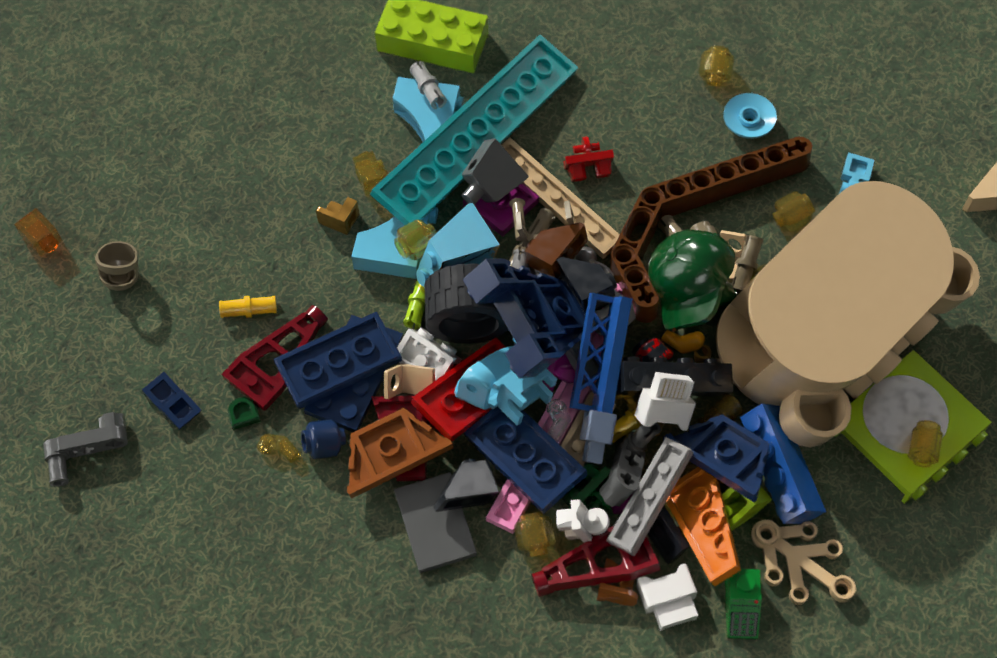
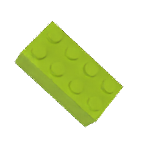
M388 0L375 31L377 51L474 73L488 36V15L422 0Z

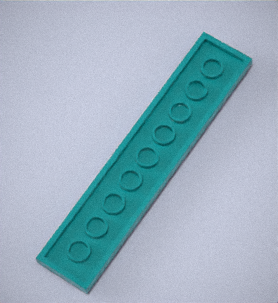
M539 35L371 190L370 195L409 230H412L465 180L462 177V173L485 140L497 139L502 144L577 72L579 67L543 36Z

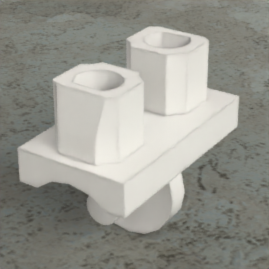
M580 499L571 500V509L557 510V528L560 531L565 530V536L568 540L581 539L585 543L586 541H591L592 535L602 534L609 527V516L604 510L600 508L588 510Z

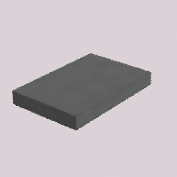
M451 472L394 489L419 574L477 556L463 509L435 512L434 510L435 503L452 476Z

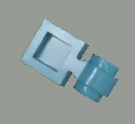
M848 153L841 175V180L848 183H842L839 194L851 185L869 181L874 160Z

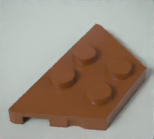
M402 408L351 433V456L349 457L348 467L350 479L347 492L352 499L453 449V444L450 439L442 437L431 426L423 421H419L412 413Z

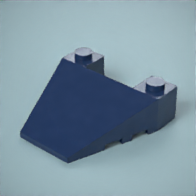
M485 259L463 278L468 288V294L475 300L476 304L494 303L517 344L505 353L510 362L511 370L519 379L536 377L581 340L585 314L565 281L544 273L536 276L529 273L530 269L525 266H521L519 269L510 266L511 262L506 259Z

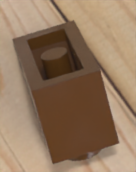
M579 222L540 231L535 239H531L526 246L525 254L529 267L558 279L561 274L557 259L561 257L574 259L588 242L585 224Z

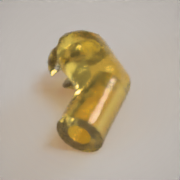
M265 434L260 437V441L257 443V449L262 454H269L272 450H278L290 463H293L301 456L300 451L291 441L282 435Z

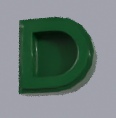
M240 397L233 400L229 405L228 416L233 430L261 422L257 407L250 398Z

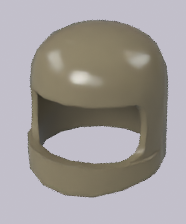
M115 241L99 248L95 256V262L103 285L115 291L131 288L139 277L138 256L134 246L126 242Z

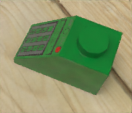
M741 569L725 580L727 638L758 639L761 612L760 569Z

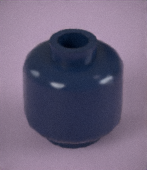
M332 419L309 422L305 430L301 431V444L304 453H308L313 459L337 456L340 453L341 445L346 444L344 429L339 428Z

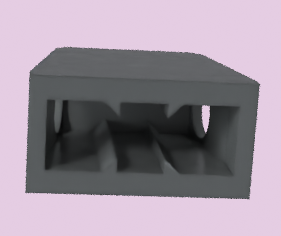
M497 139L485 140L462 173V177L470 185L463 192L462 198L468 204L473 203L474 205L480 198L487 203L497 202L524 182L529 176Z

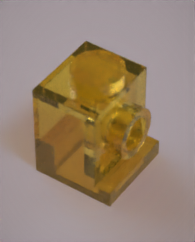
M366 151L353 157L355 173L365 196H368L371 190L388 175L387 170L385 171L382 160H376L373 151Z

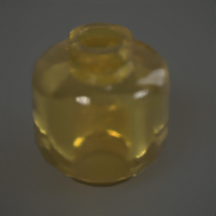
M709 47L701 55L700 77L706 80V84L710 86H721L722 83L732 78L734 56L726 47Z
M793 191L775 202L776 212L772 213V216L779 228L785 226L787 230L795 231L812 221V213L815 212V208L806 193L801 194Z
M413 220L397 230V238L394 239L395 247L404 259L408 257L410 260L416 261L423 257L427 244L436 234V230L430 223L426 225L422 220Z
M542 512L519 516L520 521L514 525L518 549L522 552H530V557L548 554L547 548L556 543L552 519L549 516H543Z

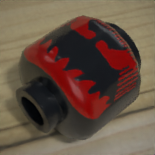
M644 338L632 350L633 357H640V362H650V358L666 357L668 362H673L674 360L673 352L658 338Z

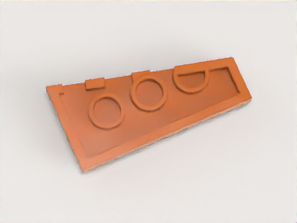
M697 467L678 479L666 503L710 582L717 586L739 572L741 568L719 481L703 469Z

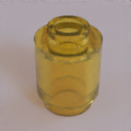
M922 420L918 421L916 427L912 429L908 457L915 465L930 467L939 461L943 433L938 423Z

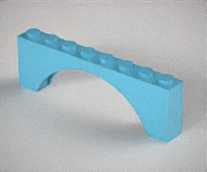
M398 77L393 94L394 112L415 129L422 142L464 105V97H460L459 86L439 83L438 87L447 98V102L442 108H439L437 105V109H433L426 96L418 90V83L415 79ZM435 207L412 230H409L394 216L380 226L357 233L351 256L354 269L417 279L416 272L425 248L433 237V231H430L431 223L436 224L438 208Z

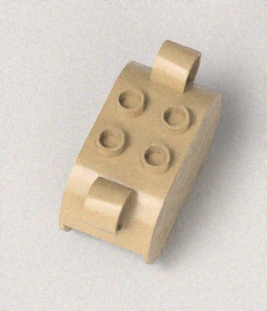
M865 181L851 185L843 190L795 236L726 307L719 318L716 329V347L719 359H721V363H732L733 384L745 396L759 405L763 403L780 406V425L791 441L805 447L822 445L843 431L850 421L851 405L848 396L843 390L853 399H856L873 382L878 384L901 362L902 359L898 355L910 344L913 346L918 343L939 322L933 314L947 313L974 294L980 280L978 266L965 251L952 247L950 237L940 218L923 200L899 186L879 181Z

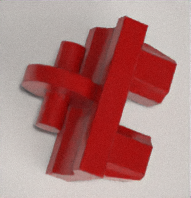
M588 136L582 137V145L573 146V153L583 154L565 156V161H563L564 170L568 169L572 182L586 180L585 167L593 165L596 178L609 177L611 175V162L614 159L613 150L591 153V151L600 150L599 142L590 144Z

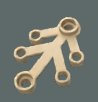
M761 520L753 526L751 538L757 547L763 549L766 565L764 580L768 585L777 586L783 579V572L778 568L776 550L786 557L791 584L789 599L792 603L796 605L804 604L809 596L807 588L804 587L801 568L829 588V593L834 600L847 602L853 597L856 585L850 577L845 575L834 577L810 559V557L820 556L837 559L843 551L842 544L839 541L831 539L821 544L792 546L784 540L800 537L804 541L813 540L818 532L817 526L814 523L806 521L801 525L779 527L771 520ZM803 528H811L813 534L810 536L804 534ZM761 532H769L771 534V539H763L761 537ZM828 546H836L838 549V553H830L828 551ZM776 572L779 579L776 581L771 580L768 573ZM843 586L846 589V594H838L836 587ZM800 590L803 592L804 598H795L793 592Z

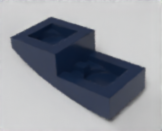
M162 372L142 389V393L179 430L202 411L165 372Z

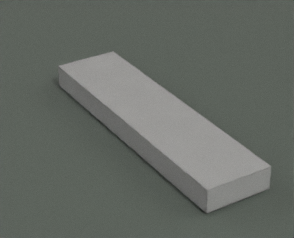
M669 438L664 439L641 479L639 487L633 493L608 536L607 541L609 544L633 556L636 555L694 453L692 449Z

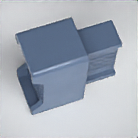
M595 410L584 411L579 440L585 441L582 461L602 464L605 444H612L616 414Z

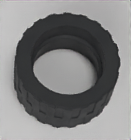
M470 263L447 266L435 271L425 281L426 328L432 336L446 342L472 344L492 340L508 331V327L494 303L476 304L475 300L468 294V288L463 278L479 264Z

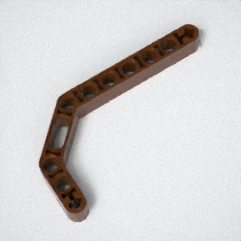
M794 137L642 190L611 253L613 277L616 283L619 284L623 296L632 298L636 320L648 323L655 320L658 316L659 296L654 291L648 278V273L641 262L658 227V221H661V218L665 215L674 216L805 171L809 167L812 152V143L809 139ZM637 225L647 226L640 240H629Z

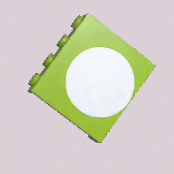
M912 350L878 384L874 383L850 403L851 418L846 428L840 433L905 494L901 500L905 504L911 498L917 501L929 489L926 484L932 479L937 483L949 471L946 466L952 461L957 465L969 453L966 448L971 444L977 447L989 435L985 431L991 424V421L918 353Z

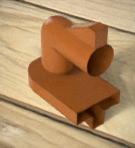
M606 558L604 568L619 566L611 559ZM635 579L620 582L619 587L600 583L597 601H609L626 606L636 605L638 594L633 591Z

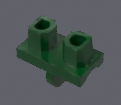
M588 462L584 466L587 470V476L583 479L587 485L582 490L575 486L562 499L569 506V509H571V500L580 499L585 506L592 501L587 507L588 510L600 508L607 513L612 507L604 502L599 489L609 479L611 470L606 466L601 470Z

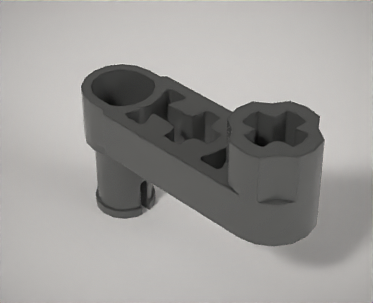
M115 412L103 414L102 417L98 418L99 428L59 436L45 441L43 448L45 462L48 463L50 486L61 487L69 483L66 461L69 458L126 446L128 439L124 414Z
M658 422L650 427L641 425L635 432H630L616 448L609 479L599 489L604 502L609 506H621L639 487L647 444L661 431Z

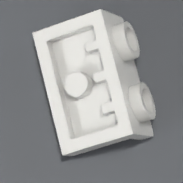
M421 327L419 330L408 329L397 347L402 356L400 364L435 368V380L451 370L454 364H459L462 359L455 355L457 352L455 348L444 342L441 345L433 340L434 336Z

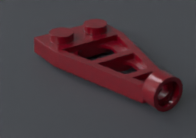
M311 305L306 312L301 313L241 353L221 374L223 379L247 398L254 401L262 410L266 411L284 392L287 386L279 372L275 376H269L256 366L257 361L270 352H276L280 356L287 353L288 351L281 347L279 342L292 332H295L302 338L297 348L313 341L317 332L328 321L327 316L319 308Z
M613 526L604 533L593 537L591 541H586L543 567L541 571L531 574L538 596L542 597L558 590L634 580L659 571V562L647 537H645L635 556L617 548L622 563L616 567H598L594 557L603 549L613 546L607 541L614 528ZM581 559L587 561L591 570L589 573L568 576L566 567Z

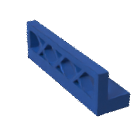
M589 293L569 408L588 412L595 410L613 413L632 298L623 296L610 297ZM597 301L610 303L608 316L601 321L595 313ZM599 328L604 336L603 344L595 349L590 342V336L593 331ZM594 357L599 368L598 373L590 378L585 371V364ZM587 386L594 393L592 406L579 403L581 390Z

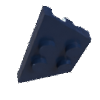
M724 415L711 418L705 423L691 425L688 427V432L673 437L672 433H669L663 437V441L665 438H669L692 449L694 453L689 460L690 462L752 502L757 500L770 451V443Z

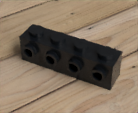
M624 357L623 362H621L616 395L640 396L642 388H651L655 372L689 376L694 381L690 396L715 397L733 392L732 363H721L719 358L704 359V363H695L694 358H679L677 362H668L666 357L650 358V362H640V357Z

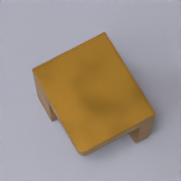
M347 197L343 205L331 201L326 209L318 207L316 210L319 224L346 235L360 214L358 202Z

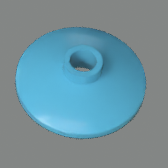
M743 93L733 97L724 109L726 126L734 134L743 138L754 139L767 135L774 128L777 119L773 104L765 97L754 93Z

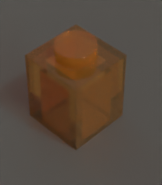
M37 208L14 224L20 236L40 257L46 253L53 252L58 247V244L62 242L56 228Z

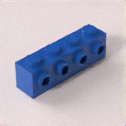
M762 403L740 418L745 429L770 443V451L763 475L765 486L775 502V510L778 517L782 520L783 524L801 525L803 522L811 521L820 516L826 510L799 445L791 441L781 428L779 421L780 406Z

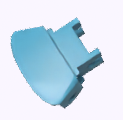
M509 346L497 350L469 367L457 382L454 393L457 399L484 410L488 408L494 409L498 406L518 426L523 418V414L520 411L539 398L546 404L551 402L553 393L544 385L542 380L552 388L556 385L557 378L549 370L545 369L536 377L519 379L511 370L510 362L505 355L513 347Z

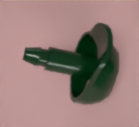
M691 229L676 232L660 243L652 253L648 267V278L654 291L661 299L663 324L668 331L673 332L704 324L714 317L718 307L726 309L737 297V291L727 281L734 270L735 251L717 233Z

